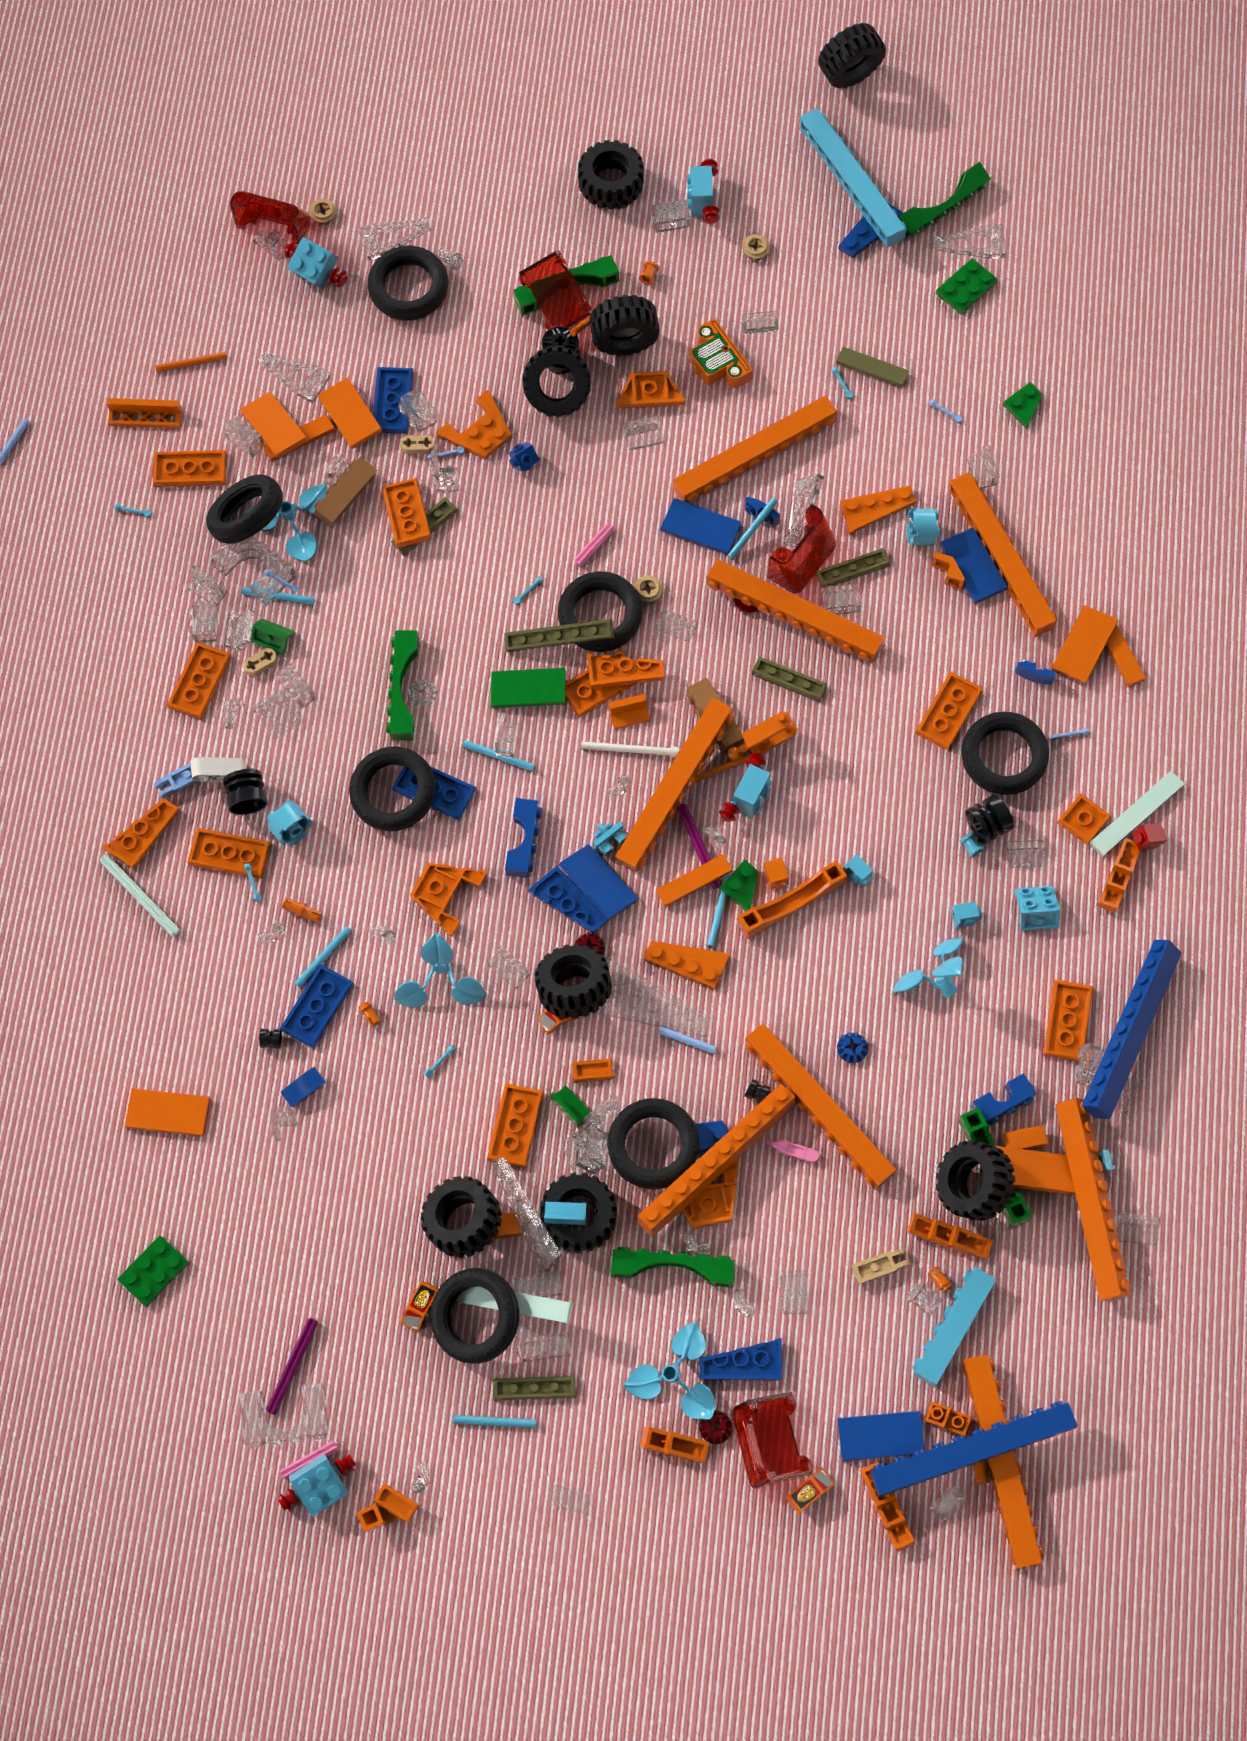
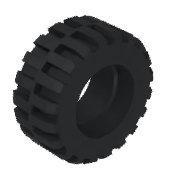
M867 23L854 24L852 27H847L842 32L837 33L834 38L832 37L829 40L828 44H825L818 57V64L833 87L847 88L869 77L881 65L886 55V46L872 25Z
M604 140V143L598 142L595 143L594 147L590 146L586 149L587 153L584 152L582 154L581 160L578 163L579 188L586 200L589 199L591 204H597L599 208L608 207V209H613L617 207L619 209L623 208L625 204L626 206L631 204L632 200H636L639 197L644 184V164L642 157L635 148L629 147V144L625 142L622 144L618 140H614V142ZM608 168L619 169L626 174L623 178L616 181H605L596 176L600 171Z
M622 295L621 297L615 296L610 300L606 299L602 304L599 303L593 309L589 319L594 346L608 355L628 356L633 353H640L642 350H647L650 345L652 346L659 337L660 329L656 307L651 301L642 296Z
M549 346L546 349L539 350L534 356L532 355L524 368L522 377L524 394L531 406L538 412L546 414V416H568L575 410H579L580 406L586 402L588 394H590L591 376L588 366L581 356L570 348ZM551 365H563L573 375L574 383L572 390L565 397L551 398L540 387V376Z
M574 944V946L564 945L563 948H556L551 954L548 953L544 956V960L539 962L535 970V984L539 1000L547 1011H551V1014L555 1016L560 1015L561 1018L566 1019L568 1017L577 1019L578 1016H589V1013L598 1011L599 1006L602 1007L607 1002L606 999L610 997L612 982L608 963L599 951L594 948L591 950L589 946L584 945L582 947L580 944ZM581 976L587 978L584 982L575 986L559 985L570 977Z
M975 1140L962 1141L958 1145L951 1147L950 1152H946L943 1156L944 1160L939 1163L938 1168L940 1169L936 1173V1179H938L936 1190L940 1192L938 1197L941 1202H944L943 1206L956 1216L972 1220L984 1221L988 1218H994L997 1215L996 1212L1001 1213L1005 1209L1004 1205H1008L1011 1200L1009 1197L1014 1192L1013 1183H1015V1176L1012 1174L1014 1172L1013 1164H1009L1011 1162L1010 1158L1000 1148ZM980 1164L983 1170L982 1186L973 1197H970L967 1188L968 1177L972 1169Z
M576 1172L570 1173L568 1177H565V1175L559 1177V1181H553L550 1184L549 1190H545L543 1201L540 1203V1218L543 1230H545L547 1237L553 1241L554 1245L562 1247L567 1252H570V1250L575 1251V1253H581L584 1250L590 1252L596 1246L599 1248L605 1240L611 1237V1232L616 1226L617 1207L612 1191L608 1189V1185L605 1182H600L599 1178L594 1175L592 1177L588 1176V1173L582 1172L581 1175H576ZM573 1196H585L592 1199L597 1206L598 1214L596 1221L590 1227L583 1230H572L564 1224H548L544 1222L546 1202H565Z
M461 1176L453 1177V1180H444V1184H438L434 1187V1192L429 1193L426 1197L428 1199L427 1202L423 1203L422 1209L424 1212H421L420 1217L422 1229L426 1233L427 1238L441 1252L448 1256L463 1258L464 1254L470 1257L476 1251L480 1253L484 1250L483 1247L485 1245L489 1246L493 1242L491 1240L492 1237H496L499 1232L497 1226L500 1227L502 1221L499 1217L502 1215L499 1202L490 1190L477 1179L473 1180L472 1177L468 1176L462 1179ZM464 1204H475V1214L466 1226L458 1230H447L448 1219L456 1208Z

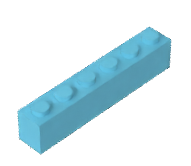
M974 1267L972 1271L968 1270L963 1278V1281L966 1282L962 1289L958 1287L952 1297L956 1299L953 1306L948 1304L943 1313V1316L946 1317L942 1324L938 1322L933 1331L936 1334L933 1341L928 1339L923 1348V1351L926 1352L922 1359L918 1357L912 1367L916 1370L913 1374L914 1376L934 1388L996 1281L994 1277L977 1267Z

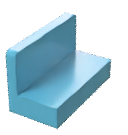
M546 1202L544 1222L548 1224L586 1225V1203Z

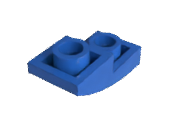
M747 497L745 498L744 508L750 516L753 515L757 518L767 504L755 498ZM772 509L764 521L775 527L780 523V514L775 509Z
M1027 660L1017 662L1015 673L1019 676L1040 684H1053L1055 671L1047 668L1036 670V663H1031Z
M313 1067L280 1093L292 1108L308 1095L313 1094L326 1081L318 1070Z

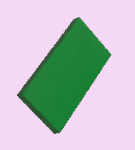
M565 668L491 671V708L566 705Z

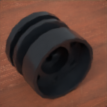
M566 326L552 327L542 337V350L549 346H562L570 348L580 355L578 336H572L570 334L571 328ZM559 364L547 367L549 371L556 374L571 372L568 368Z
M242 769L231 772L223 778L224 790L227 794L226 801L230 813L236 815L252 814L263 810L268 805L266 792L263 789L264 782L261 771Z
M996 794L984 799L982 805L977 803L965 810L967 823L975 837L982 844H987L990 840L996 839L997 833L1004 835L1014 829V821L1008 807Z

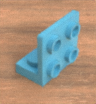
M1053 886L1015 889L1020 909L1019 927L1021 931L1059 928L1060 907Z

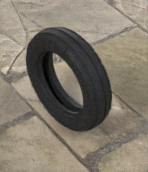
M399 246L386 251L377 258L368 275V292L372 302L382 313L397 320H417L430 315L442 304L448 290V275L441 260L431 251L418 246ZM416 265L424 268L431 275L432 285L429 291L419 299L399 301L389 296L384 289V281L387 275L397 267Z
M262 474L252 475L236 482L235 485L224 491L209 509L206 524L210 534L216 540L225 544L242 542L254 536L265 528L280 510L283 502L281 487L273 478ZM261 496L259 502L247 514L237 520L228 522L231 515L240 506L255 497Z
M590 572L576 578L562 593L558 604L559 624L578 623L574 616L576 604L584 595L598 590L614 593L623 601L626 607L624 620L613 630L614 638L574 643L578 647L592 652L612 651L629 642L638 631L643 615L642 602L634 586L625 578L611 572Z
M995 712L980 718L969 728L962 743V762L967 774L978 786L991 793L1013 795L1024 792L1033 787L1042 778L1048 766L1049 747L1045 735L1032 720L1018 713ZM996 731L1014 732L1028 743L1032 755L1031 763L1024 771L1016 775L1002 776L995 774L986 768L981 761L979 755L981 741L987 735Z
M397 746L378 749L362 759L352 774L349 787L351 804L356 814L369 826L382 831H400L418 823L430 810L436 792L435 777L427 761L415 751ZM390 765L405 766L412 770L417 777L418 789L414 800L403 810L394 813L381 812L372 807L367 794L368 785L372 777L384 767Z
M659 1098L642 1099L628 1105L614 1119L608 1134V1154L615 1170L629 1183L645 1189L666 1188L696 1162L699 1153V1134L690 1115L679 1105ZM657 1117L665 1119L676 1127L681 1136L682 1147L676 1160L665 1168L658 1170L641 1168L629 1158L626 1152L625 1140L629 1130L634 1124L645 1118Z
M469 1268L450 1276L438 1289L433 1299L430 1313L432 1332L439 1346L452 1358L469 1364L488 1362L501 1355L512 1343L517 1333L520 1319L519 1304L512 1287L497 1273L483 1268ZM479 1286L489 1291L494 1297L498 1306L499 1317L493 1334L486 1341L477 1345H470L462 1341L455 1333L451 1318L452 1309L461 1293L469 1288Z

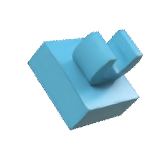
M1109 1150L1098 1152L1099 1159L1103 1165V1174L1116 1168L1115 1165H1112L1111 1158H1113V1155L1109 1154Z

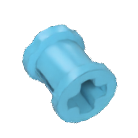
M973 832L960 840V843L968 850L970 858L977 856L985 849L983 845L978 843Z

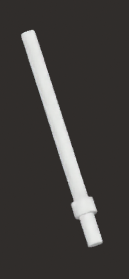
M584 741L581 743V749L669 755L671 758H676L681 750L675 746L663 748Z

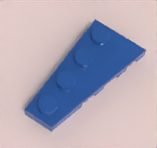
M889 204L891 209L896 211L898 217L903 214L902 211ZM863 216L839 244L838 249L853 258L869 247L873 241L880 238Z
M558 866L528 889L529 893L592 934L596 933L608 922V919Z
M782 1338L700 1358V1380L782 1381Z

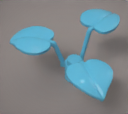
M320 484L305 490L299 497V504L302 507L296 506L295 503L292 504L289 501H283L276 516L262 529L271 530L275 528L277 519H280L281 515L285 520H290L297 536H293L288 540L286 549L289 555L297 560H310L316 551L317 543L312 533L308 531L302 534L299 533L293 520L296 516L295 509L301 511L308 509L311 514H314V506L319 499L323 500L327 496L325 493L328 490V486ZM252 507V508H250V509H247V510H246V513H248V512H249L251 509H253L254 507Z
M434 933L421 948L420 954L422 959L429 964H433L423 986L420 987L415 981H408L400 985L394 994L396 1002L407 1007H420L427 1001V993L423 990L427 987L434 971L439 974L448 971L452 986L455 987L451 991V996L459 1003L474 1004L487 996L482 985L473 978H461L455 983L451 971L452 967L449 966L454 957L453 950L437 933Z
M963 938L948 939L937 945L934 949V955L936 957L941 956L943 964L932 971V975L937 977V983L926 974H923L922 970L911 971L898 980L893 990L894 995L897 992L908 991L917 987L923 979L930 982L935 989L939 988L945 998L954 995L957 992V988L951 978L962 976L963 960L961 957H953L948 960L945 958L946 955L953 954L960 948Z
M696 1322L690 1323L681 1328L674 1336L672 1351L682 1357L677 1362H674L673 1365H666L662 1369L660 1378H658L659 1373L655 1367L643 1364L631 1373L623 1384L624 1388L638 1398L652 1399L661 1392L660 1381L664 1379L670 1383L677 1382L688 1392L681 1399L682 1411L690 1418L711 1419L715 1411V1399L712 1391L701 1383L695 1384L690 1389L680 1380L681 1371L677 1368L686 1357L695 1360L701 1357L705 1351L706 1341Z

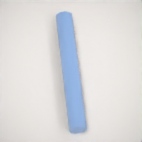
M24 418L1 451L0 465H2L30 422Z
M662 1026L659 1030L661 1035L709 1053H715L716 1046Z

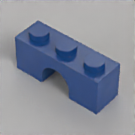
M1024 1073L1006 1083L1004 1088L1009 1094V1100L999 1102L989 1092L974 1100L971 1108L974 1110L979 1107L986 1123L992 1126L1000 1121L999 1117L1005 1114L1010 1116L1015 1113L1017 1107L1030 1105L1034 1102L1033 1099L1036 1092Z

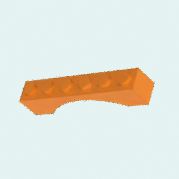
M836 860L820 869L816 874L790 892L768 903L753 907L739 915L737 924L745 937L749 939L846 884L847 875Z

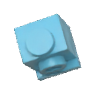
M858 855L853 857L843 867L844 872L849 874V879L855 884L867 886L873 879V869Z
M976 902L953 905L951 914L955 930L959 929L960 925L972 926L978 919H982L981 908H977Z

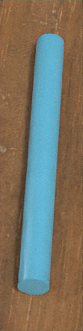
M772 497L727 556L733 560L775 507L778 503L776 499Z
M242 587L241 591L244 595L314 605L315 602L314 597L247 587Z
M467 740L463 742L462 747L532 772L534 770L535 764Z
M730 874L724 876L723 882L730 876ZM723 890L720 892L707 944L710 948L715 947L727 899V894Z
M347 926L296 980L294 984L297 987L301 988L318 969L320 964L351 933Z
M454 1415L453 1424L536 1428V1420L462 1415Z

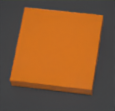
M1080 794L1057 823L1088 846L1109 821L1111 815L1083 794Z

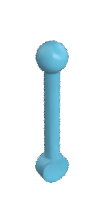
M832 368V373L836 375L846 392V398L851 399L853 393L847 389L838 373V368Z
M120 504L114 505L116 511L124 510L138 513L146 518L151 516L149 510L141 511L123 507Z
M537 577L536 581L519 597H515L513 599L514 604L519 605L524 596L536 585L543 582L542 577Z
M247 863L244 865V869L247 871L254 892L253 899L255 902L261 901V896L256 889L251 873V864Z
M453 1045L448 1047L447 1052L430 1069L425 1070V1076L431 1077L433 1071L450 1053L455 1051Z

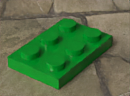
M971 258L936 290V295L962 315L997 283L998 278Z
M159 1235L117 1280L147 1308L189 1262Z

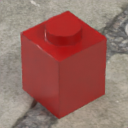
M1161 823L1144 824L1132 832L1138 850L1155 849L1167 841Z

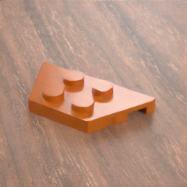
M667 371L634 372L630 374L628 382L624 386L619 400L616 402V408L685 405V398L681 396L678 387L672 382Z

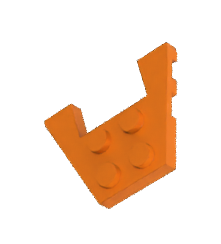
M488 390L476 399V403L486 414L461 434L449 423H446L436 432V436L450 441L455 446L459 445L465 448L466 451L483 459L488 458L512 438Z
M428 863L413 888L410 897L449 936L453 937L461 922L459 919L444 913L462 880L480 888L488 872L485 870L477 871L471 870V868L462 869L450 865Z
M736 1160L723 1172L724 1183L709 1185L682 1210L692 1229L732 1222L739 1160Z

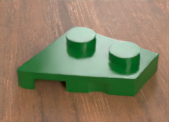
M1029 382L1005 400L1003 406L1025 428H1028L1042 393Z
M744 859L719 888L746 912L751 907L759 872Z

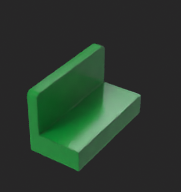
M260 619L252 625L249 641L283 654L286 651L288 638L294 635V630L265 619Z
M566 1085L556 1094L554 1092L550 1094L551 1100L576 1128H579L592 1116V1113Z

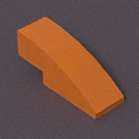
M644 1427L640 1448L701 1463H705L709 1446L707 1441L653 1427Z

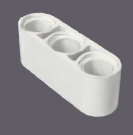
M197 757L190 761L192 780L200 782H223V778L229 773L245 769V760L242 758Z

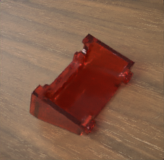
M238 191L234 193L229 203L236 228L244 230L245 225L248 223L256 225L258 218L287 225V233L292 235V242L299 244L302 237H305L310 225V217L306 211L293 204L245 191Z
M559 250L554 251L519 272L520 276L518 278L523 287L527 286L530 288L546 317L547 324H545L547 331L556 326H566L569 328L591 315L593 310Z
M813 504L805 512V520L808 524L805 526L804 531L807 533L795 549L790 551L787 548L780 547L769 557L767 578L791 593H800L815 575V571L821 568L836 547V539L822 510Z
M792 1392L749 1399L733 1408V1421L748 1481L753 1489L813 1474L811 1460L805 1455L799 1456L789 1416L796 1409V1401L793 1398Z

